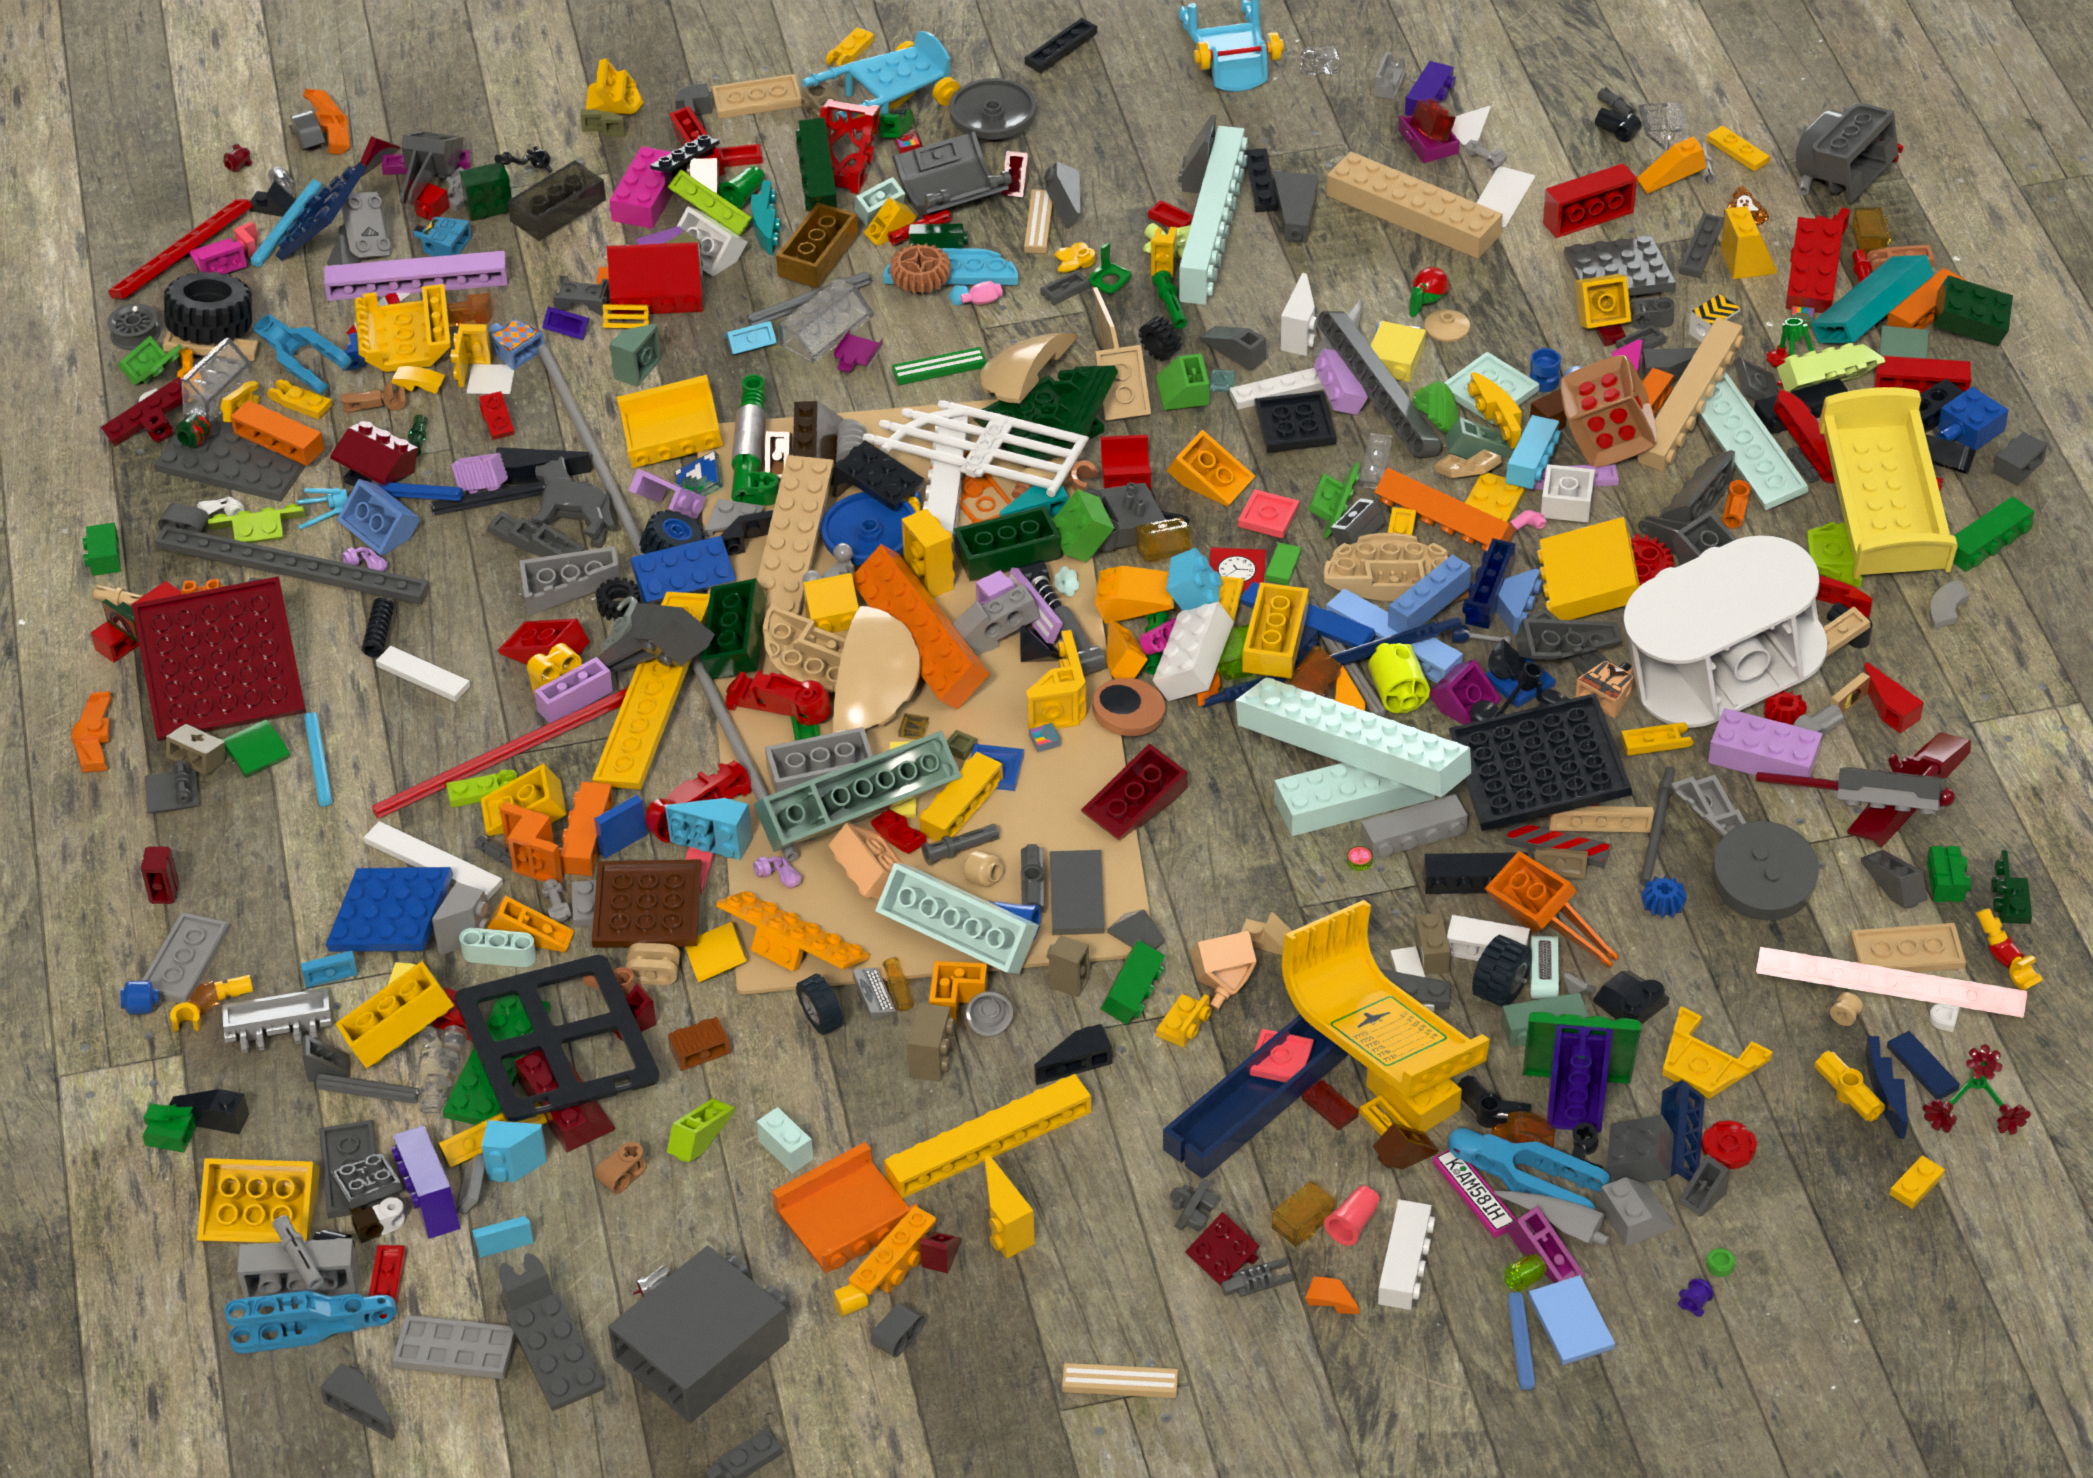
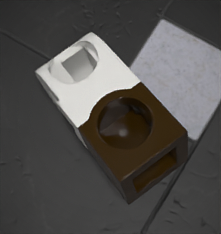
M386 1198L379 1205L364 1210L360 1206L349 1209L352 1226L361 1244L395 1231L405 1223L403 1202L398 1198Z

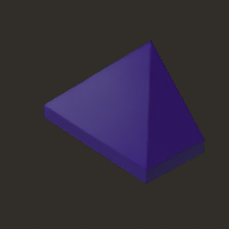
M548 306L542 328L584 340L590 318Z

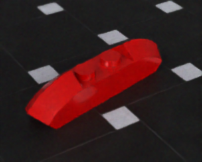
M1780 388L1773 410L1807 459L1819 472L1820 478L1824 482L1834 484L1835 480L1825 436L1820 434L1816 417L1811 415L1810 412L1812 410L1803 400Z

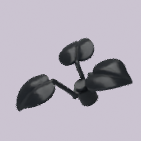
M1503 639L1492 650L1488 666L1492 674L1497 678L1517 680L1518 685L1500 709L1496 704L1488 700H1480L1474 703L1470 709V720L1472 723L1505 715L1503 712L1520 689L1529 691L1536 687V699L1540 702L1538 707L1568 700L1569 698L1552 689H1546L1541 694V686L1543 684L1540 681L1543 674L1542 667L1535 662H1526L1524 657H1520L1519 653Z

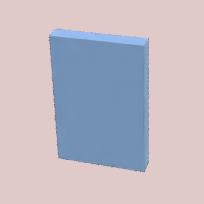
M1580 1275L1528 1292V1298L1562 1365L1615 1348V1342Z

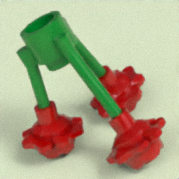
M1800 318L1785 320V323L1782 324L1780 345L1777 346V350L1772 349L1771 352H1766V361L1772 367L1777 368L1785 363V358L1794 355V344L1796 341L1801 340L1803 334L1809 352L1814 351L1808 333V324H1803V320ZM1786 337L1789 341V353L1786 352ZM1778 380L1777 385H1782V389H1784L1782 381Z

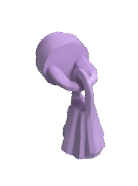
M351 547L342 553V560L346 564L358 566L359 562L365 560L370 569L386 571L388 568V562L379 557L371 548L361 547L354 549ZM361 552L362 557L358 558L357 553Z
M763 856L753 862V869L758 877H768L772 871L777 870L780 881L785 887L792 889L801 883L802 875L793 869L784 857L767 859ZM773 862L774 866L770 867L769 863Z

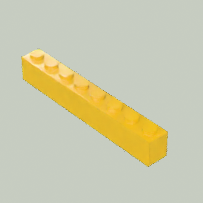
M1076 1074L1062 1078L1045 1088L1037 1089L1025 1097L1015 1099L996 1110H991L983 1116L966 1121L949 1131L942 1132L932 1139L917 1143L912 1148L901 1153L891 1155L884 1160L885 1177L903 1199L984 1162L985 1157L988 1155L993 1158L1092 1113L1091 1095Z

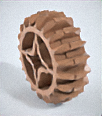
M917 243L916 246L909 244L908 248L902 247L900 252H895V256L891 258L890 275L893 284H897L898 289L904 288L905 292L912 291L913 294L916 292L923 294L929 291L932 293L933 289L940 290V286L946 285V281L949 280L951 263L947 253H944L941 248L937 249L936 245L930 247L927 243L925 245Z

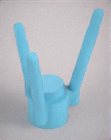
M340 487L333 489L305 488V493L327 495L297 500V504L327 501L328 507L334 508V510L299 525L298 529H304L335 514H340L348 499L346 489L340 490Z

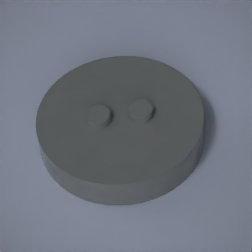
M1769 821L1749 822L1729 831L1718 844L1712 864V880L1720 898L1734 911L1757 920H1778L1799 912L1811 899L1819 872L1818 860L1809 842L1795 830Z

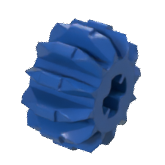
M1666 875L1663 879L1654 876L1652 881L1646 882L1642 891L1641 899L1644 910L1650 911L1652 916L1658 914L1662 919L1665 915L1673 918L1676 913H1681L1684 903H1686V892L1684 891L1683 884L1677 883L1676 878L1669 880Z

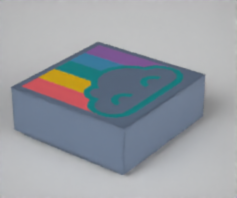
M1053 723L1029 729V737L1037 752L1061 746V739Z

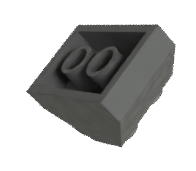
M418 131L403 135L402 153L405 167L408 171L400 195L401 204H406L408 201V205H413L434 176L447 178V175L454 173L462 153L464 137L428 131Z
M1711 510L1691 523L1651 515L1638 523L1639 529L1644 535H1649L1651 539L1657 537L1658 543L1665 542V548H1670L1671 552L1676 554L1679 566L1698 558L1705 550L1711 547H1721L1737 539Z

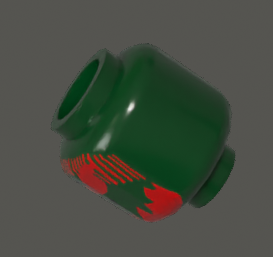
M197 413L190 414L179 422L176 427L178 441L190 448L200 446L210 438L212 433L208 419Z

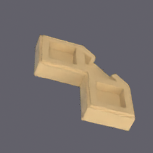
M1483 449L1468 460L1449 454L1434 464L1435 472L1450 478L1485 474L1502 463L1500 455Z

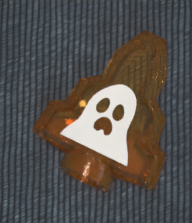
M1743 185L1737 187L1733 193V201L1728 203V209L1748 206L1756 225H1763L1764 222L1769 220L1767 209L1763 208L1760 202L1756 201Z

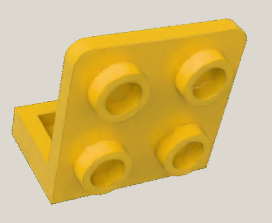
M459 324L458 334H454L455 349L451 350V363H455L454 380H458L459 388H464L468 365L491 364L492 362L487 325Z

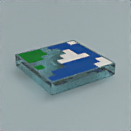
M714 450L675 470L676 484L702 496L722 488L723 482L718 453Z

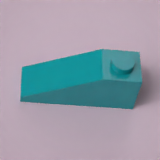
M1033 485L1003 508L999 515L1001 517L1045 505L1050 517L1053 518L1067 503L1068 495L1062 485L1054 497H1049L1046 494V488Z

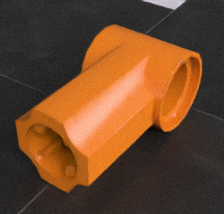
M1735 480L1729 485L1722 516V523L1727 528L1736 529L1743 524L1750 496V485L1743 480Z

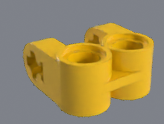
M557 644L552 647L548 656L537 654L528 661L527 671L534 696V690L560 677L561 674L564 675L582 665L580 656L566 644Z

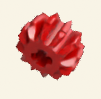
M1783 690L1780 694L1777 693L1767 698L1763 714L1766 719L1793 725L1801 715L1806 714L1807 706L1806 702L1802 700V695L1795 696L1793 691L1785 693Z

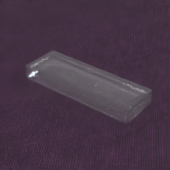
M1370 433L1358 486L1377 488L1388 466L1394 436Z

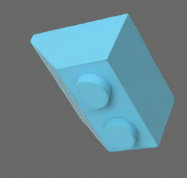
M487 1121L481 1147L488 1180L515 1182L547 1162L542 1124Z

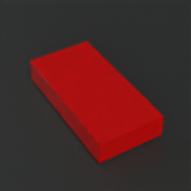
M760 144L717 148L724 167L763 163Z
M1162 200L1148 211V218L1169 228L1191 226L1194 216Z

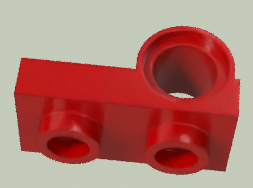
M498 391L479 396L481 414L484 422L487 424L491 439L496 440L514 435V428L502 392Z

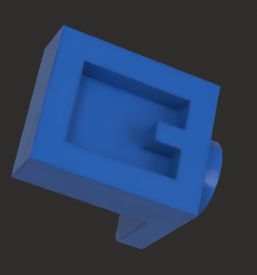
M357 332L349 334L350 343L346 344L347 350H344V352L353 362L343 371L366 367L364 357L358 353Z

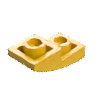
M403 366L398 367L391 382L400 388L405 387V389L411 392L415 386H418L425 391L437 394L445 375L425 368Z

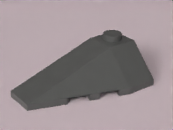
M1523 618L1515 637L1520 657L1549 660L1611 647L1622 642L1617 622Z

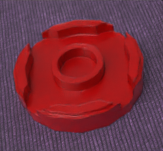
M1730 1120L1718 1121L1713 1124V1127L1707 1128L1704 1131L1701 1148L1704 1156L1706 1154L1710 1155L1728 1169H1738L1748 1165L1753 1160L1757 1141L1753 1132L1745 1129V1125Z

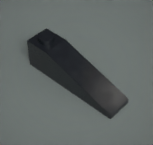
M497 447L495 452L501 454L506 475L508 476V479L502 484L519 485L540 481L536 477V466L545 465L552 460L558 461L560 457L564 458L569 476L592 471L590 452Z

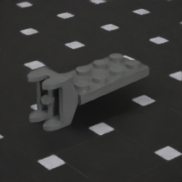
M526 1253L523 1261V1266L526 1270L524 1274H516L513 1267L506 1263L500 1266L501 1301L506 1312L507 1321L553 1412L604 1390V1383L559 1292L553 1294L548 1274L542 1262L535 1255Z

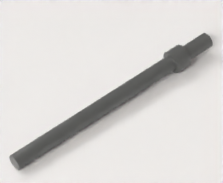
M1673 767L1665 768L1663 780L1660 781L1658 787L1659 799L1640 878V884L1644 886L1647 881H1651L1669 797L1673 795L1674 791L1671 788L1675 775Z

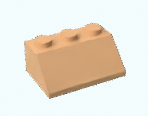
M849 823L842 827L828 845L835 854V860L847 870L846 875L858 885L860 894L868 899L872 897L880 900L894 863L903 864L878 832Z

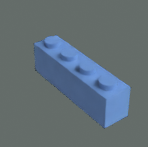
M1452 554L1389 605L1388 627L1401 633L1425 624L1470 587L1471 565Z

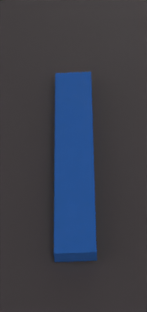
M1252 582L1240 598L1243 605L1254 609L1260 584ZM1308 603L1305 625L1318 630V634L1354 648L1369 643L1375 635L1374 628Z

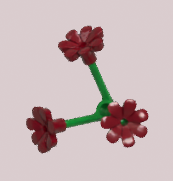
M1982 1045L1980 1052L1976 1048H1972L1969 1051L1972 1059L1966 1061V1066L1968 1069H1972L1970 1071V1078L1949 1102L1942 1104L1941 1100L1935 1099L1932 1103H1927L1922 1107L1923 1111L1927 1112L1924 1114L1925 1120L1928 1122L1933 1121L1932 1129L1939 1131L1942 1127L1945 1133H1949L1952 1125H1955L1957 1117L1951 1114L1953 1105L1969 1088L1973 1087L1975 1089L1984 1088L2000 1107L1999 1111L2003 1115L1997 1120V1128L2000 1133H2005L2008 1130L2010 1135L2016 1134L2018 1131L2017 1125L2023 1127L2027 1123L2025 1119L2031 1116L2030 1111L2022 1105H2017L2011 1109L2008 1104H2004L1987 1080L1995 1077L1993 1071L2000 1072L2003 1067L2001 1063L1996 1062L2001 1057L2000 1052L1995 1050L1990 1053L1988 1045Z

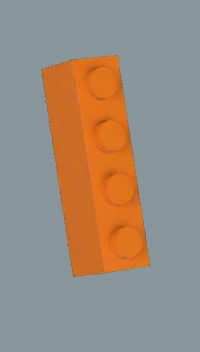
M1943 268L1887 314V326L1925 329L1934 321L1937 292L1946 277L1950 275L1962 280L1966 279Z
M248 400L230 416L234 434L305 466H308L325 450L321 432Z
M582 781L579 791H575L574 809L569 811L568 829L565 828L563 831V847H559L563 874L593 876L599 855L594 818L612 809L614 800L611 784Z

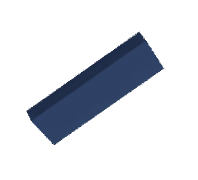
M1910 1031L1888 1041L1887 1048L1935 1099L1940 1100L1959 1090L1960 1084Z

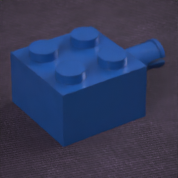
M1972 386L1941 408L1938 429L1941 431L1937 433V437L1948 441L1956 440L1964 446L1978 450L2005 431L2009 409Z

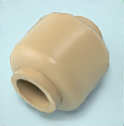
M981 850L974 851L969 854L963 863L964 876L969 882L977 885L991 886L1002 875L1001 862L997 856Z

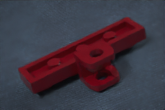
M177 377L101 426L114 447L143 428L153 441L159 443L173 434V429L164 414L193 395L182 379ZM165 429L162 434H157L158 430Z

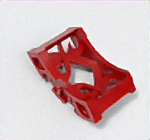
M829 99L821 107L820 118L825 117L832 169H836L833 172L836 187L848 188L850 193L859 194L867 178L865 169L868 165H871L875 147L871 145L872 141H874L873 134H878L880 106L871 105L869 107ZM834 110L847 112L848 122L845 123L844 119L839 115V121L834 123ZM851 113L863 114L864 116L853 119ZM855 129L857 135L863 133L862 138L859 140L855 139ZM849 132L851 141L860 150L859 153L848 155L840 163L834 155L832 146ZM852 160L856 161L854 166H850L849 162Z

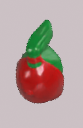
M1427 267L1416 275L1412 282V294L1409 303L1410 316L1415 317L1422 309V304L1433 303L1450 290V284L1443 270L1438 267Z

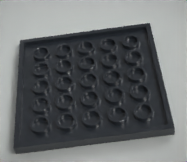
M1596 693L1449 728L1452 741L1470 747L1471 774L1464 780L1481 831L1632 795L1630 782Z

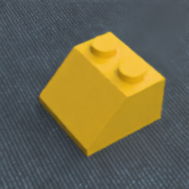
M847 573L803 582L806 618L815 621V627L830 633L849 630L854 616L859 609L852 574Z

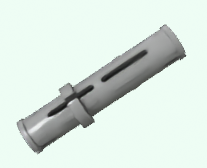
M287 1215L276 1218L272 1226L281 1239V1247L285 1252L289 1253L307 1285V1289H318L323 1285L324 1279L319 1274L305 1249L303 1237L300 1233H296Z

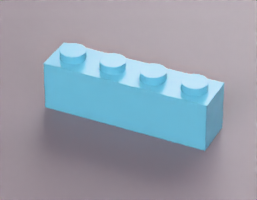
M1535 415L1531 416L1508 462L1505 483L1533 489L1536 482L1541 481L1544 469H1547V464H1549L1550 456L1553 457L1556 444L1559 445L1562 431L1558 430L1559 421Z

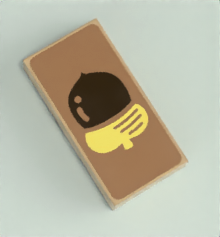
M1864 672L1859 674L1831 697L1830 705H1837L1841 709L1842 714L1867 695L1870 676Z

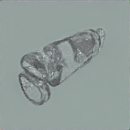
M455 1025L447 1026L444 1029L443 1036L439 1030L428 1026L417 1035L418 1042L425 1048L420 1052L418 1069V1100L421 1103L420 1111L422 1113L441 1112L442 1104L446 1103L461 1061V1054L458 1051L467 1042L466 1030Z

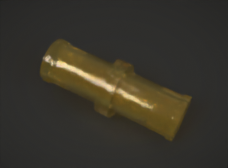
M897 957L888 958L883 963L889 980L887 984L888 989L893 993L897 1010L907 1011L914 1005L907 987L909 985L908 979L903 975L899 959Z

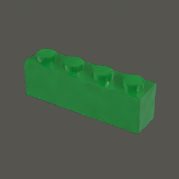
M2010 497L1953 535L1956 537L1958 545L1953 564L1965 572L1979 566L1983 560L1989 556H1994L2001 548L2007 544L2010 545L2017 537L2031 530L2034 510L2015 497Z

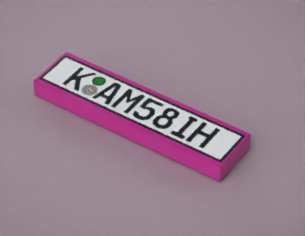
M1450 1150L1433 1157L1434 1166L1494 1239L1507 1233L1505 1227L1515 1221L1516 1218L1498 1196L1494 1194L1493 1190L1473 1166L1453 1156Z

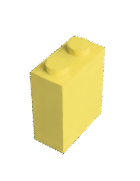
M1381 321L1371 348L1394 379L1406 382L1411 381L1425 349L1426 330Z

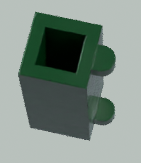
M910 224L909 244L916 246L917 243L919 245L927 243L930 247L936 245V248L961 249L964 248V245H968V232L963 231V224Z

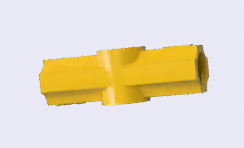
M1827 1051L1821 1054L1819 1059L1815 1061L1814 1068L1836 1089L1838 1100L1842 1103L1850 1104L1865 1121L1869 1120L1872 1122L1876 1120L1884 1111L1885 1105L1863 1083L1861 1072L1849 1068L1834 1052Z

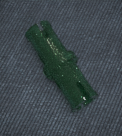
M421 414L414 416L412 428L408 432L409 443L418 447L416 457L421 455L422 444L427 437L425 431L428 418L425 416L423 422H421L423 417Z

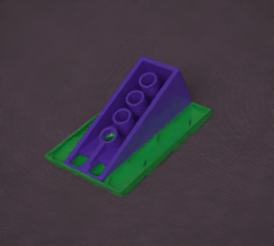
M1532 1012L1529 1014L1522 1076L1549 1078L1547 1128L1573 1130L1577 1124L1588 1122L1595 1126L1597 1132L1601 1133L1607 1082L1631 1084L1641 1033L1640 1021L1627 1018L1612 1021L1601 1016L1583 1018L1574 1014L1555 1016L1548 1012Z

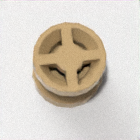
M1841 993L1837 1003L1830 1009V1015L1838 1024L1850 1026L1856 1020V1015H1859L1862 1011L1863 1003L1859 997L1852 993Z

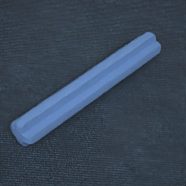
M1512 1292L1508 1295V1306L1519 1387L1522 1390H1532L1535 1387V1377L1524 1298L1522 1293Z

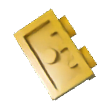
M1181 994L1157 1027L1156 1036L1184 1048L1190 1039L1193 1040L1196 1037L1201 1023L1209 1019L1212 1011L1210 996L1204 994L1200 1001Z

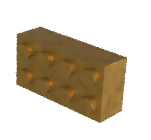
M817 202L776 255L778 276L818 288L858 236L857 214Z

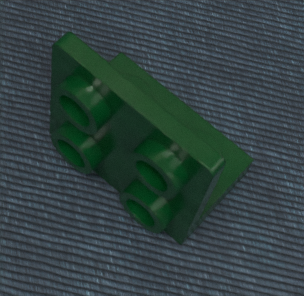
M2002 850L2000 860L1996 859L1995 875L1997 876L1992 877L1991 891L1996 893L1993 900V910L1998 912L2001 923L2031 924L2032 911L2028 878L2010 877L2007 850Z

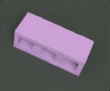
M1323 348L1313 366L1333 410L1358 415L1368 399L1364 388L1336 350Z
M595 657L534 690L537 711L551 723L613 692L610 670Z

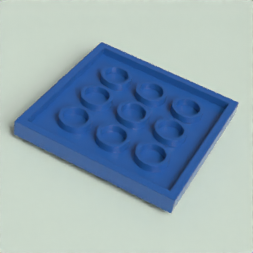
M451 867L357 868L326 942L328 951H424L433 929L432 918L443 903L454 874Z

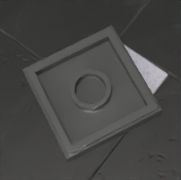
M1740 356L1734 361L1743 393L1756 400L1778 395L1779 391L1773 373Z

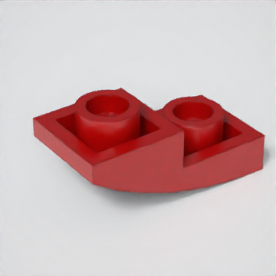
M890 809L871 820V825L883 838L907 854H910L927 842L926 834L908 826L907 817Z

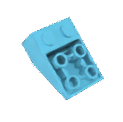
M720 798L670 804L665 807L670 842L677 845H684L704 852L707 851L727 858L741 860L753 839L749 805L747 803Z

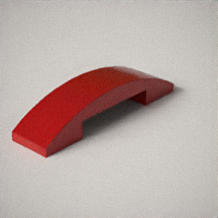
M1819 576V590L1815 598L1816 600L1832 604L1840 602L1849 609L1855 607L1864 616L1870 618L1873 602L1871 597L1849 584Z

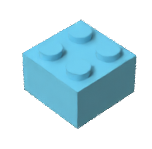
M1197 548L1171 557L1166 590L1182 611L1198 608L1204 604L1219 602L1220 586L1222 584L1221 577L1218 572L1211 568L1207 558L1201 555Z

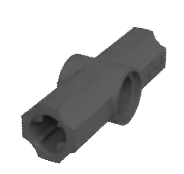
M1027 844L1026 847L1021 849L1022 905H1040L1041 913H1043L1045 889L1043 848L1037 846V844Z

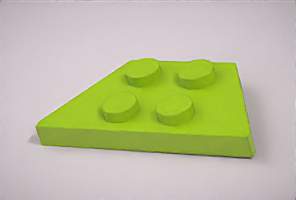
M1833 521L1825 524L1823 527L1807 530L1808 554L1814 560L1818 574L1855 587H1861L1862 575L1859 576V579H1854L1853 577L1854 561L1845 523L1835 524Z

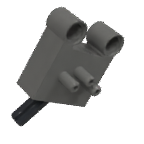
M1130 482L1126 486L1104 489L1088 488L1084 490V492L1100 497L1114 526V530L1099 547L1103 551H1112L1117 547L1164 541L1167 526L1187 529L1189 526L1190 517L1161 511L1145 483L1135 484Z

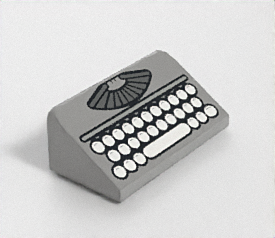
M878 968L852 970L853 980L871 1022L895 1014V1007Z

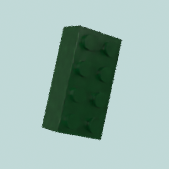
M825 117L799 120V129L795 130L806 212L811 211L817 202L837 208Z
M1045 505L953 529L954 549L969 581L987 577L1000 570L1002 573L1007 572L1011 568H1019L1039 560L1046 562L1061 558V536Z
M757 578L711 587L706 627L715 635L709 646L702 651L701 662L711 679L734 676L740 672L750 673L758 671L767 596Z

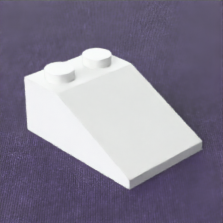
M1306 273L1301 274L1281 315V351L1307 356L1310 348H1314L1316 345L1317 335L1314 334V330L1318 320L1317 317H1314L1315 306Z

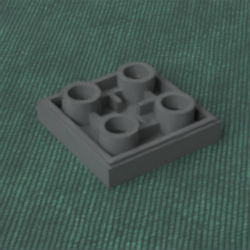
M383 1153L370 1155L362 1161L343 1165L340 1169L331 1172L333 1181L350 1209L403 1190L400 1180Z

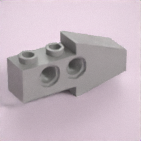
M1021 584L982 606L976 601L952 624L974 653L980 655L998 648L997 640L1020 629L1022 625L1040 618L1033 597L1024 584Z

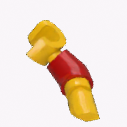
M1990 908L1976 912L1984 933L1989 934L1987 937L1989 945L1987 947L1996 961L2009 969L2013 983L2019 989L2026 990L2043 980L2042 976L2038 975L2031 966L2036 962V958L2032 955L2024 957V954L2012 941L2011 936H2007L2005 930L2001 931L2002 923L1999 917L1994 918Z

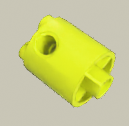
M1382 643L1377 646L1376 652L1369 660L1368 669L1384 708L1399 714L1408 713L1424 704L1429 697L1430 687L1413 647L1410 644L1401 643L1390 645Z

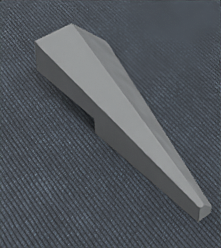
M1716 775L1695 780L1693 776L1671 783V788L1721 836L1724 837L1735 827L1746 823L1739 809L1735 810Z

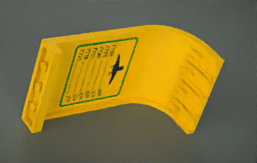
M1365 900L1285 934L1282 953V973L1287 992L1298 1012L1311 1026L1407 1098L1487 1060L1489 1038L1481 1034L1470 1040L1392 983L1380 971L1373 959L1368 943V923L1371 905Z

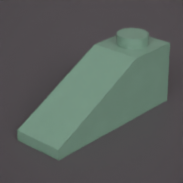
M1461 417L1458 418L1445 435L1448 452L1466 459L1473 457L1483 449L1498 454L1501 458H1511L1515 448L1511 449L1507 440H1503L1501 431Z

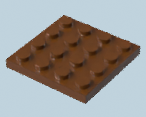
M701 859L598 861L592 948L630 947L635 943L670 944L675 947L697 946L702 874Z

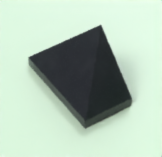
M1025 625L1021 626V662H1047L1062 659L1058 649L1052 643H1046L1036 629Z

